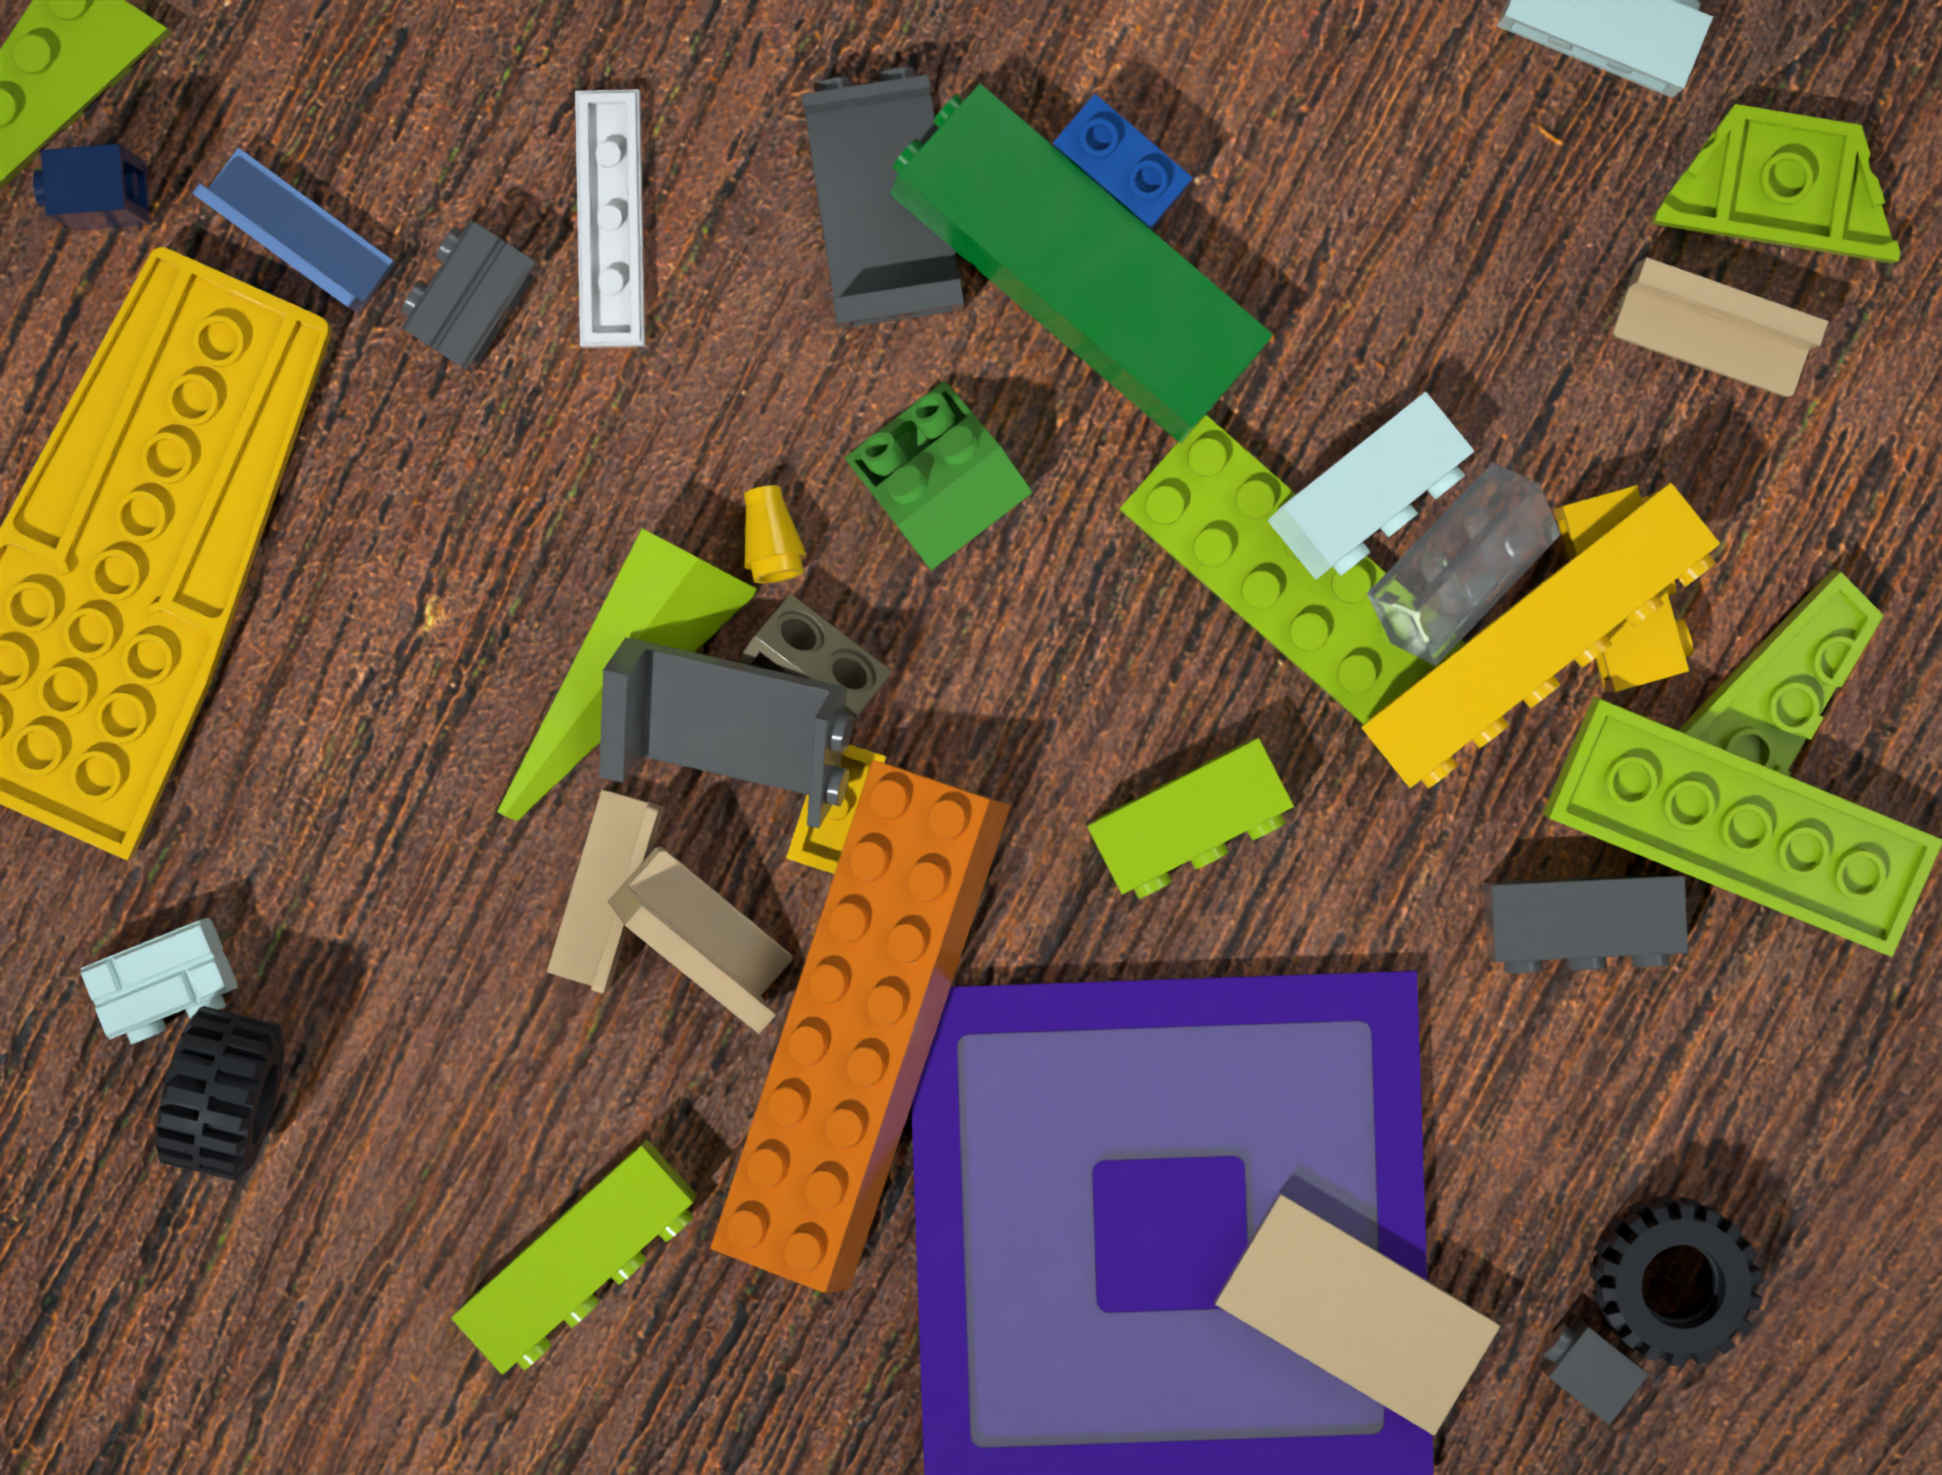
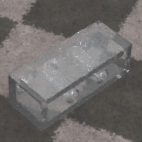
M1492 462L1368 591L1367 595L1391 644L1437 666L1550 547L1561 533L1540 483Z

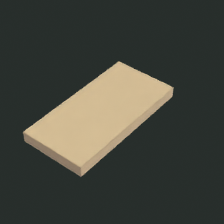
M1280 1192L1277 1194L1214 1299V1304L1434 1436L1500 1328L1496 1321Z

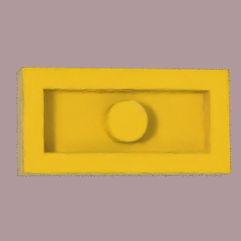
M848 745L847 750L841 756V767L849 770V782L841 806L832 805L820 828L807 826L809 795H806L786 859L835 874L872 760L885 763L887 756L854 745Z

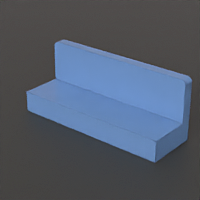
M239 147L209 188L199 183L192 192L204 203L358 314L362 312L397 264Z

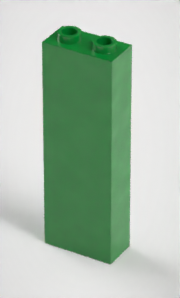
M979 84L966 99L958 93L955 94L935 117L933 124L939 129L925 144H922L916 138L894 162L892 169L898 174L890 195L1181 444L1258 356L1273 334L984 86Z

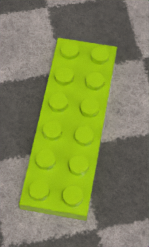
M1206 415L1181 444L1178 442L1120 507L1119 511L1361 724H1364L1465 644V642L1367 556L1342 576L1332 567L1315 580L1267 521L1297 494Z
M1593 696L1543 812V815L1551 820L1890 957H1893L1942 846V839L1596 696Z

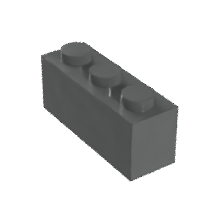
M1666 873L1483 882L1487 958L1494 962H1504L1505 973L1543 971L1542 960L1568 959L1569 970L1607 968L1606 957L1631 956L1633 967L1671 965L1670 954L1688 953L1685 876Z

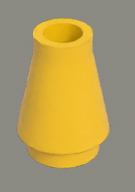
M769 485L746 491L744 493L746 505L744 567L752 570L753 580L759 584L786 581L804 573L802 560L807 557V553L783 500L781 487Z

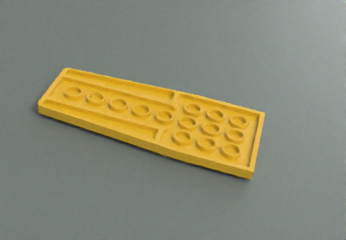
M159 247L150 253L0 528L1 805L127 861L133 860L212 682L332 336V327L326 319L168 248Z

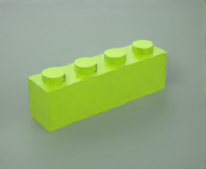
M645 1139L453 1314L451 1319L502 1375L515 1363L525 1371L553 1345L545 1337L563 1320L573 1328L600 1303L593 1295L600 1286L610 1277L618 1285L622 1284L647 1260L640 1252L641 1249L657 1235L665 1242H668L694 1218L687 1208L694 1202L697 1194L656 1148Z

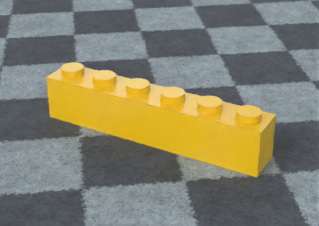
M1671 482L1667 483L1362 724L1361 728L1409 788L1413 787L1420 780L1428 789L1458 766L1452 755L1472 740L1480 749L1509 726V723L1503 715L1520 701L1524 700L1528 707L1532 708L1556 690L1561 684L1554 675L1567 664L1575 660L1583 668L1608 649L1612 643L1606 637V634L1626 619L1632 627H1635L1660 608L1664 603L1657 594L1678 578L1683 586L1686 587L1711 568L1716 562L1709 553L1720 545V542Z

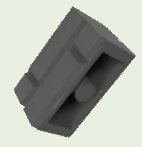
M471 220L464 231L454 227L440 245L435 258L443 264L428 285L420 280L408 294L401 307V313L408 318L401 328L473 374L541 267L534 260Z

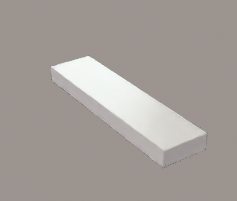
M639 90L575 91L580 347H646L641 92Z

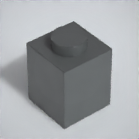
M1579 1317L1571 1327L1563 1324L1550 1336L1542 1349V1355L1546 1359L1539 1366L1551 1380L1608 1425H1610L1649 1375L1638 1363Z

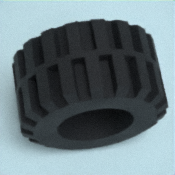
M206 1006L200 1007L186 1024L178 1040L161 1095L155 1134L160 1163L237 1182L244 1177L253 1166L263 1144L279 1089L284 1061V1039L279 1024Z
M1668 1196L1653 1197L1654 1203L1644 1205L1639 1201L1628 1207L1631 1214L1623 1220L1618 1216L1614 1217L1607 1225L1612 1229V1232L1606 1240L1599 1237L1594 1248L1599 1254L1597 1264H1590V1278L1596 1284V1289L1591 1291L1595 1304L1603 1313L1602 1318L1628 1346L1655 1362L1658 1359H1663L1670 1366L1685 1367V1360L1693 1359L1698 1365L1712 1361L1710 1353L1717 1349L1723 1354L1728 1353L1736 1347L1730 1339L1738 1331L1745 1336L1753 1326V1323L1747 1319L1751 1309L1759 1311L1762 1297L1755 1292L1756 1284H1763L1762 1270L1754 1264L1753 1258L1757 1257V1254L1752 1244L1744 1239L1741 1235L1743 1232L1733 1222L1709 1206H1704L1694 1199L1680 1197V1200H1672ZM1677 1245H1691L1699 1249L1706 1257L1709 1269L1708 1284L1700 1300L1688 1310L1677 1314L1664 1315L1652 1311L1644 1302L1642 1295V1279L1650 1261L1661 1251Z

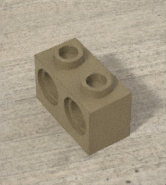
M792 594L786 598L757 632L737 661L746 665L847 687L845 713L853 715V723L892 673L890 669Z

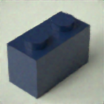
M120 144L41 150L42 168L34 169L33 187L36 202L39 207H45L46 216L75 231L151 225L147 162Z

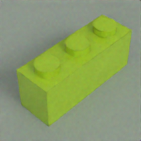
M1254 737L1085 825L1121 894L1123 895L1134 889L1138 899L1170 884L1172 879L1168 871L1189 860L1196 870L1228 854L1229 851L1225 845L1226 841L1246 831L1250 838L1255 840L1285 825L1286 822L1281 813L1293 808L1294 805L1260 739Z

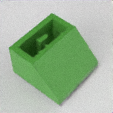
M943 381L928 394L919 398L906 411L880 431L868 437L863 444L844 457L931 571L1033 493L1001 446L946 381Z

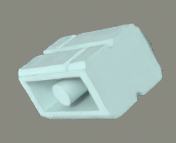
M210 918L196 921L80 968L90 998L95 1003V1010L105 1035L110 1040L126 1033L131 1045L166 1031L167 1028L163 1021L164 1017L186 1009L188 1017L191 1019L200 1007L206 1006L214 1009L226 1007L222 994L238 988L237 981L228 959L223 953L222 944Z

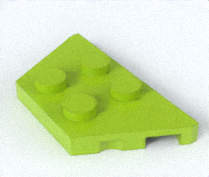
M1738 104L1733 105L1725 114L1656 209L1651 222L1654 225L1890 264L1898 262L1900 257L1897 240H1892L1882 207L1885 200L1879 180L1874 176L1869 165L1871 154L1862 125Z

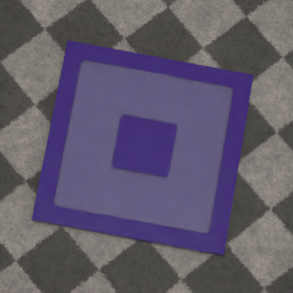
M1417 971L951 986L911 1104L924 1475H1434L1432 1434L1214 1304L1215 1297L1279 1192L1427 1280Z

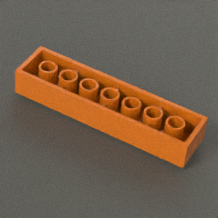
M872 760L710 1249L823 1293L850 1290L1011 807L1010 804L899 766Z

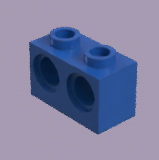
M1096 94L1092 96L1052 145L1151 230L1157 226L1187 191L1193 179L1192 176Z

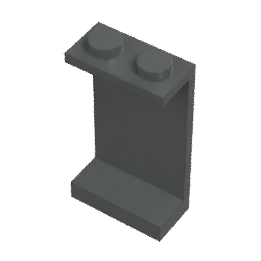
M912 67L881 71L876 74L877 82L852 86L850 77L825 79L813 83L814 92L801 94L833 291L834 311L839 330L964 310L955 250L890 195L898 174L892 169L896 159L913 140L917 138L922 144H925L936 132V125L933 124L935 118L929 74L915 76V70Z
M625 637L603 669L599 777L624 783L641 756L809 795L807 826L820 828L832 805L841 806L849 782V770L841 767V756L848 748L853 730V715L845 713L847 687Z

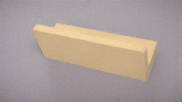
M1646 257L1634 267L1612 334L1615 338L1776 395L1789 397L1795 392L1809 350L1821 345L1829 321Z
M607 789L601 790L547 973L592 986L591 990L604 994L610 989L628 928L622 923L607 901L651 854L665 807Z
M656 847L607 903L628 929L760 1034L776 1016L761 995L791 963V954L666 849Z

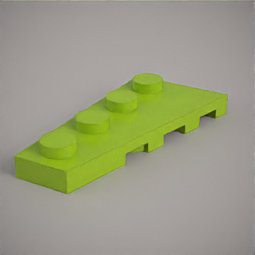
M32 0L0 49V190L40 155L39 150L62 129L67 130L84 114L83 110L109 86L114 87L132 70L131 66L152 46L156 48L172 32L125 0Z
M1831 570L1678 731L1790 776L1789 767L1805 740L1812 739L1823 720V717L1820 716L1835 689L1842 687L1884 615L1842 572Z

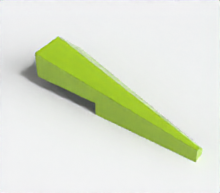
M642 528L497 812L510 819L519 821L543 796L567 776L586 755L600 744L603 669L625 637L695 653L754 597L757 589Z

